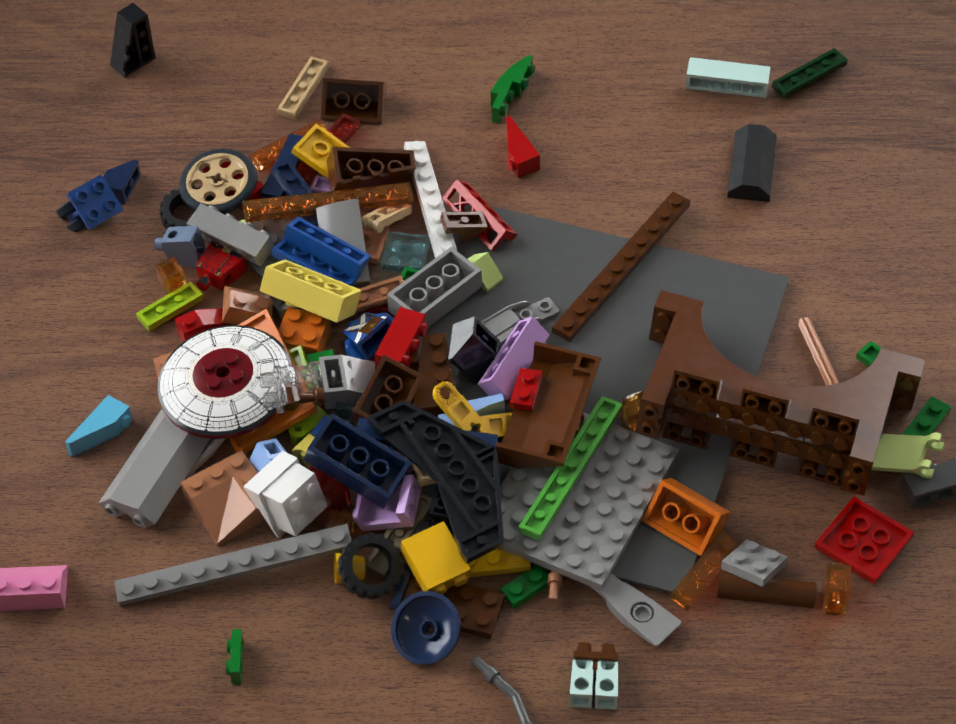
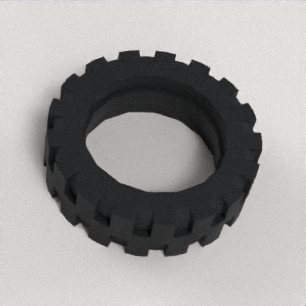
M195 186L192 187V189H195V190L201 188V187L195 188ZM173 189L169 195L166 194L164 196V201L160 203L161 220L166 230L169 227L188 226L186 223L189 221L176 219L171 215L178 206L185 204L179 189ZM211 195L205 198V201L214 200V197Z
M367 533L366 535H359L343 548L342 554L338 559V574L342 577V584L349 588L348 591L350 593L357 594L359 598L375 599L383 597L400 583V578L404 573L402 568L404 559L399 554L401 553L399 547H395L393 545L394 542L390 538L387 540L382 534L374 535V533ZM361 548H377L387 558L390 568L389 574L380 585L371 586L364 584L355 575L352 565L353 557Z

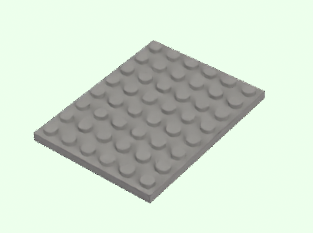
M584 413L585 419L582 423H580L579 429L582 428L587 418L589 417V414ZM613 424L541 541L519 533V525L556 467H512L500 486L504 537L503 543L498 549L602 590L644 517L661 480L666 478L677 459L679 449Z

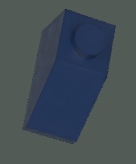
M132 160L109 169L104 175V179L121 204H126L141 176L138 160Z

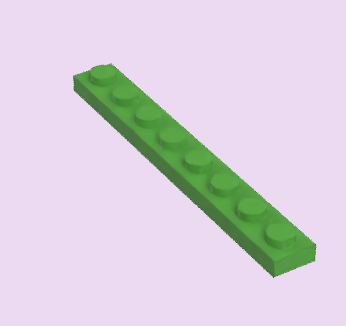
M601 396L573 440L564 466L556 467L519 525V533L541 541L621 413L622 403Z

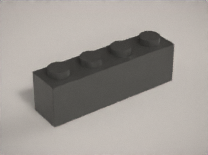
M956 458L940 464H931L930 469H934L932 478L929 479L914 473L902 475L900 489L911 509L956 497Z

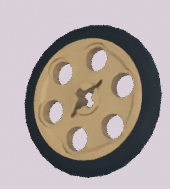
M223 148L213 149L198 155L187 164L181 174L179 192L186 205L195 211L201 203L208 207L209 205L214 206L220 213L224 214L237 209L250 198L257 183V171L253 162L241 152ZM224 162H231V165L227 168L220 167ZM203 167H210L208 172H200ZM238 173L244 174L239 180L233 179ZM197 183L203 184L200 189H192ZM228 191H236V193L233 196H226V193ZM209 195L216 196L212 201H205V198Z

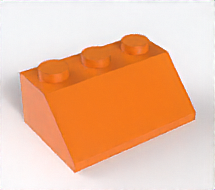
M668 478L661 480L642 522L699 556H703L721 534L731 512L675 479Z

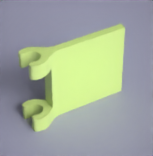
M934 432L927 436L882 434L871 470L914 473L923 478H932L934 469H930L932 462L931 460L924 459L928 448L933 451H942L944 442H940L941 433Z

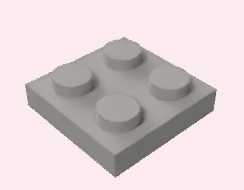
M746 539L722 560L721 569L763 587L787 565L788 556Z

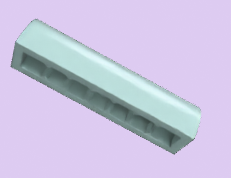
M690 57L686 89L766 98L770 67Z

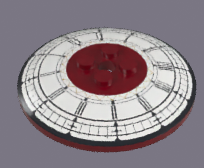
M241 325L211 328L184 341L167 358L158 378L159 401L169 420L189 434L211 439L240 436L266 424L281 410L280 390L293 386L294 374L291 359L284 346L275 337L260 329ZM222 372L229 373L226 377H218Z

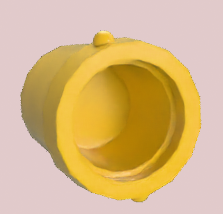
M335 552L334 554L335 584H342V577L338 574V559L342 554L341 552ZM354 555L352 562L353 571L359 580H364L365 558L361 555Z

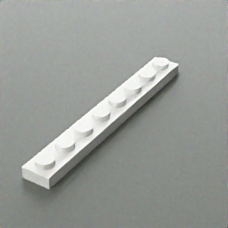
M425 141L405 142L404 150H414L416 169L412 178L435 258L450 247L457 251L453 234H445L441 223V213L446 211Z

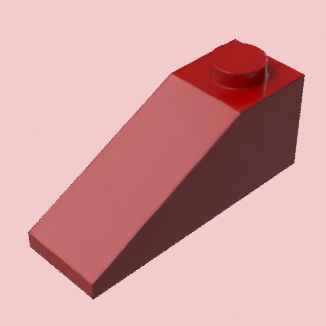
M507 116L508 160L506 163L508 169L520 178L540 169V154L511 116Z
M223 308L193 310L175 318L177 334L182 343L202 331L231 325L222 323Z

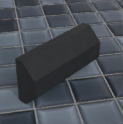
M748 124L735 131L727 198L770 202L777 135L767 126Z

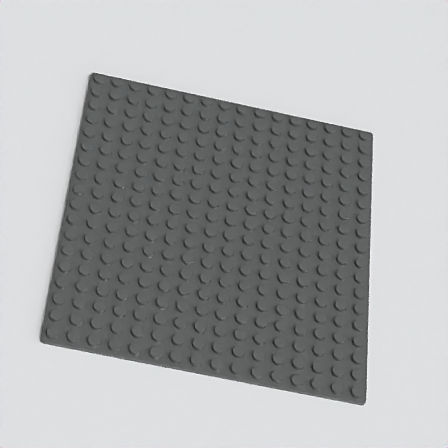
M465 205L464 212H471V205ZM494 206L491 207L518 234L513 241L504 238L497 249L491 251L478 236L461 244L458 233H452L457 251L468 259L474 254L488 252L501 273L503 282L488 293L483 288L477 290L427 329L426 335L446 333L448 349L450 350L453 324L474 316L481 322L508 305L520 301H527L531 305L549 297L559 309V314L540 324L550 334L545 343L601 357V362L583 412L590 415L601 396L623 404V408L614 424L636 432L642 396L663 346L662 343L649 340L654 306L661 290L704 301L702 322L710 342L732 364L757 376L789 278L784 275L655 245L581 331L569 342L552 333V326L630 240L629 238ZM495 230L489 231V241L492 243L498 236ZM421 336V338H420V340H419V341H420V344H419V348H418V358H419V362H420V355H421L422 342H423V337H422V336ZM451 364L455 387L467 401L488 396L478 383H472L457 367ZM510 399L505 400V413L513 412L514 409L510 408ZM664 425L658 439L647 436L679 449V455L665 479L673 478L714 503L716 502L731 457L729 453L732 439L711 434L706 450L663 438ZM474 426L470 431L476 432L478 427ZM497 438V442L502 443L503 438ZM386 445L388 448L395 451V448L392 445ZM498 463L501 486L512 467ZM412 470L411 473H407V474H406V475H408V474H413L414 477L416 478V475H415L414 470ZM331 479L325 493V498L328 501L355 508L357 493L337 480ZM436 483L421 486V493L432 498ZM427 516L421 526L430 528L439 523ZM641 520L612 574L625 582L683 596L698 554Z

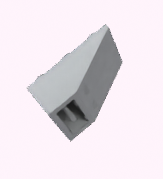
M346 355L319 357V374L321 386L325 393V409L356 406L375 371V362Z

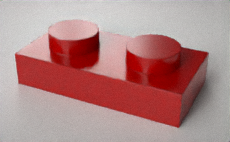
M520 368L510 399V408L533 411L543 379V371Z

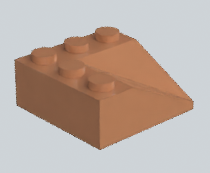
M242 450L181 481L184 499L217 546L266 521L243 487L258 472Z

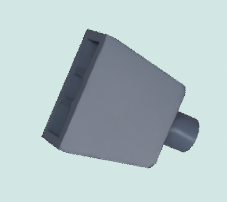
M198 226L169 227L164 237L156 238L154 243L155 249L164 251L170 263L195 269L197 262L206 250V245Z

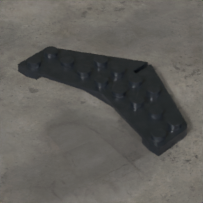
M406 401L398 402L368 416L367 422L374 432L436 481L459 553L466 564L496 550L502 545L504 534L497 450L494 451V445Z

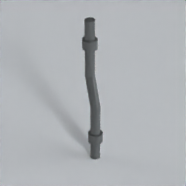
M479 656L474 657L472 664L483 673V677L490 684L494 683L512 700L521 724H534L531 722L520 694L500 676V672L494 666H489Z

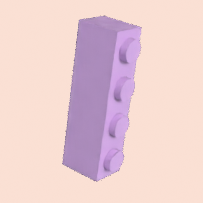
M533 316L518 321L479 381L478 385L488 396L502 393L504 400H509L512 396L520 368L528 369L532 364L535 341L545 343L550 334Z

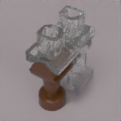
M312 361L309 365L274 366L272 372L261 373L260 387L272 388L273 392L264 393L263 402L265 408H276L277 413H284L285 410H296L299 404L313 402L315 406H323L325 403L324 389L320 387L322 374L319 361Z

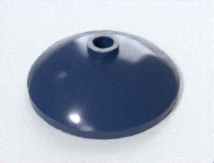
M421 591L407 597L396 609L391 624V636L397 651L406 660L420 665L435 664L445 659L457 645L461 632L460 616L455 605L444 595L433 591ZM434 626L435 631L433 634H430V628Z

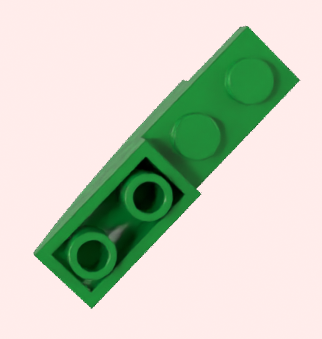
M528 55L513 64L493 86L490 92L492 122L500 124L503 116L506 117L508 113L509 103L513 102L514 97L520 98L523 91L527 90L530 76L533 77L536 68L533 65V56Z

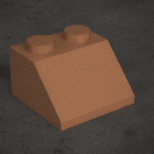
M225 286L222 323L239 325L265 309L272 316L273 299L267 295Z

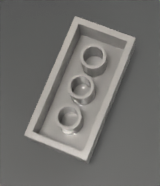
M450 247L387 294L388 311L396 316L399 308L403 307L425 314V324H428L429 328L482 287V271L454 248Z

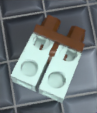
M588 642L578 643L577 650L573 653L569 707L592 708L593 682H596L595 708L617 710L618 653L615 652L614 644L604 643L601 645V652H591V644Z

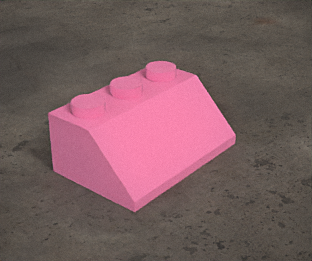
M68 565L0 568V611L65 608Z

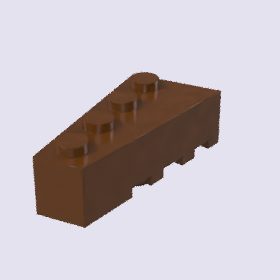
M332 147L327 159L331 196L410 182L416 169L414 150Z
M446 333L424 335L418 373L424 377L415 392L413 405L436 417L444 414V411L433 398L434 387L444 381H448L455 386L451 362L448 360L449 349ZM446 388L440 389L441 398L449 399V391Z

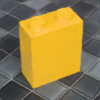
M444 521L401 541L400 551L422 591L444 594L448 588L454 585L456 587L461 586L468 581L471 568L461 557L457 543Z

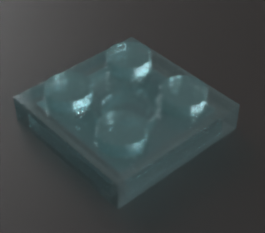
M389 231L381 262L382 269L403 271L405 266L416 270L422 269L426 266L431 246L429 236Z

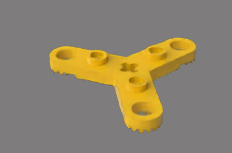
M444 381L433 389L435 402L456 427L470 431L472 429L471 426L476 425L478 427L476 432L497 434L498 438L504 437L513 412L479 416L452 383ZM441 388H446L449 391V399L441 398L442 396L439 393Z

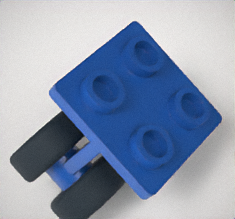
M99 175L68 192L67 196L70 201L60 206L56 213L61 219L67 217L70 223L66 227L72 232H76L85 226L89 230L122 212L123 207L104 177Z

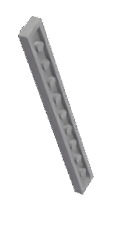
M348 524L116 580L114 582L118 604L123 606L335 552H342L343 548L352 541Z

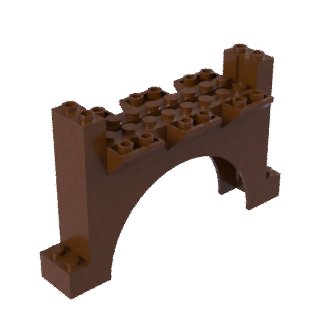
M661 290L654 306L649 340L662 343L663 346L641 399L636 433L658 439L664 425L663 438L706 450L711 434L732 439L729 456L772 468L775 466L778 452L799 457L800 462L797 475L841 487V490L864 496L888 407L893 405L912 410L925 360L881 348L874 362L866 370L840 383L826 386L802 387L771 382L740 369L722 356L713 346L705 333L702 322L704 301Z

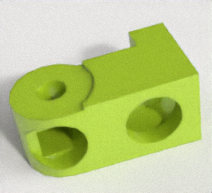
M316 406L318 409L316 413L288 428L292 445L297 446L309 433L313 435L311 433L324 415L328 416L319 406Z

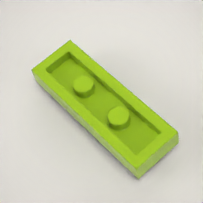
M190 281L137 312V319L150 332L204 300L203 294Z

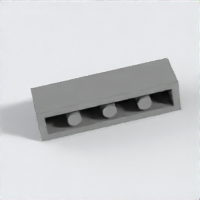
M200 203L186 223L188 226H198L204 240L208 242L214 241L245 256L246 260L260 267L275 246L268 232L264 230L258 231L245 221L241 223L231 214L226 213L224 215L211 205L208 207Z

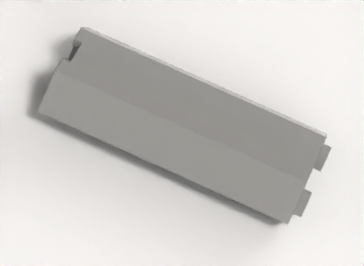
M161 409L99 501V504L108 515L119 517L127 514L140 527L146 528L156 524L180 487L181 481L185 479L211 438L198 437L181 430L169 420L163 409Z

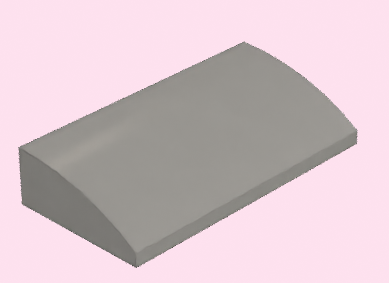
M358 199L336 202L316 208L319 228L366 253ZM368 263L353 287L370 285Z

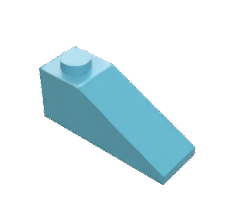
M108 395L65 441L68 454L72 457L120 435L124 429L130 426L133 420L130 406Z

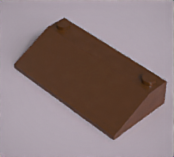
M535 341L533 361L530 369L543 371L540 389L533 411L514 409L502 443H496L495 450H497L498 463L515 468L564 466L600 365L601 357Z

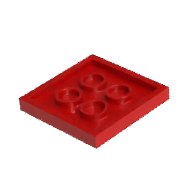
M853 496L815 542L814 549L875 585L911 541L914 532Z

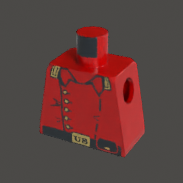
M211 241L196 264L199 278L196 285L202 291H207L210 286L224 290L225 286L231 285L246 273L245 256Z

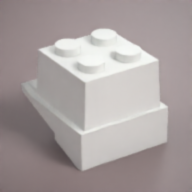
M284 451L279 453L243 486L251 501L260 510L277 538H281L286 532L297 536L328 506L315 473L300 465L298 458Z

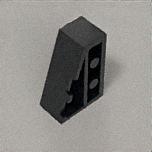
M134 3L118 11L116 15L110 66L124 78L156 59L148 14Z

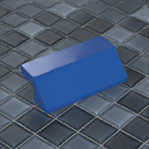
M297 217L287 225L284 239L274 246L271 251V256L280 261L284 259L350 286L355 285L371 255L300 217Z

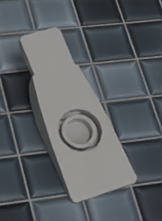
M549 297L531 305L527 301H520L508 305L484 319L481 323L500 340L501 347L518 321L533 316L542 324L543 321L558 315L559 309Z
M612 573L602 590L591 587L606 599L608 609L622 624L655 647H658L681 625V620L642 592L620 581Z

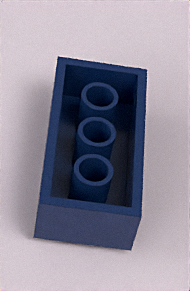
M332 413L307 448L303 459L383 509L400 485L404 475L407 474L412 463Z

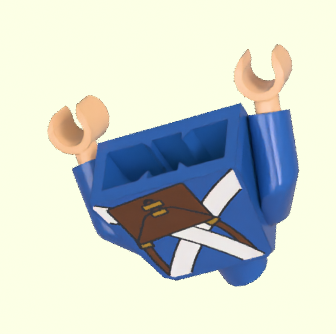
M366 312L356 321H350L344 330V335L347 338L345 340L346 354L350 357L364 360L370 359L378 350L394 318L388 313L372 314Z

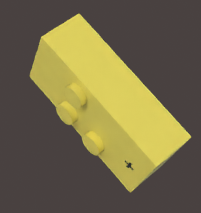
M284 259L266 266L259 291L285 301V304L290 307H300L337 323L355 315L362 290Z

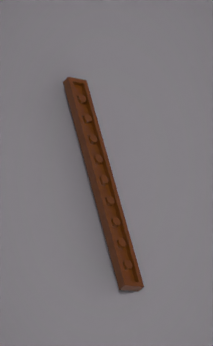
M672 191L552 326V333L571 342L690 207L691 200Z

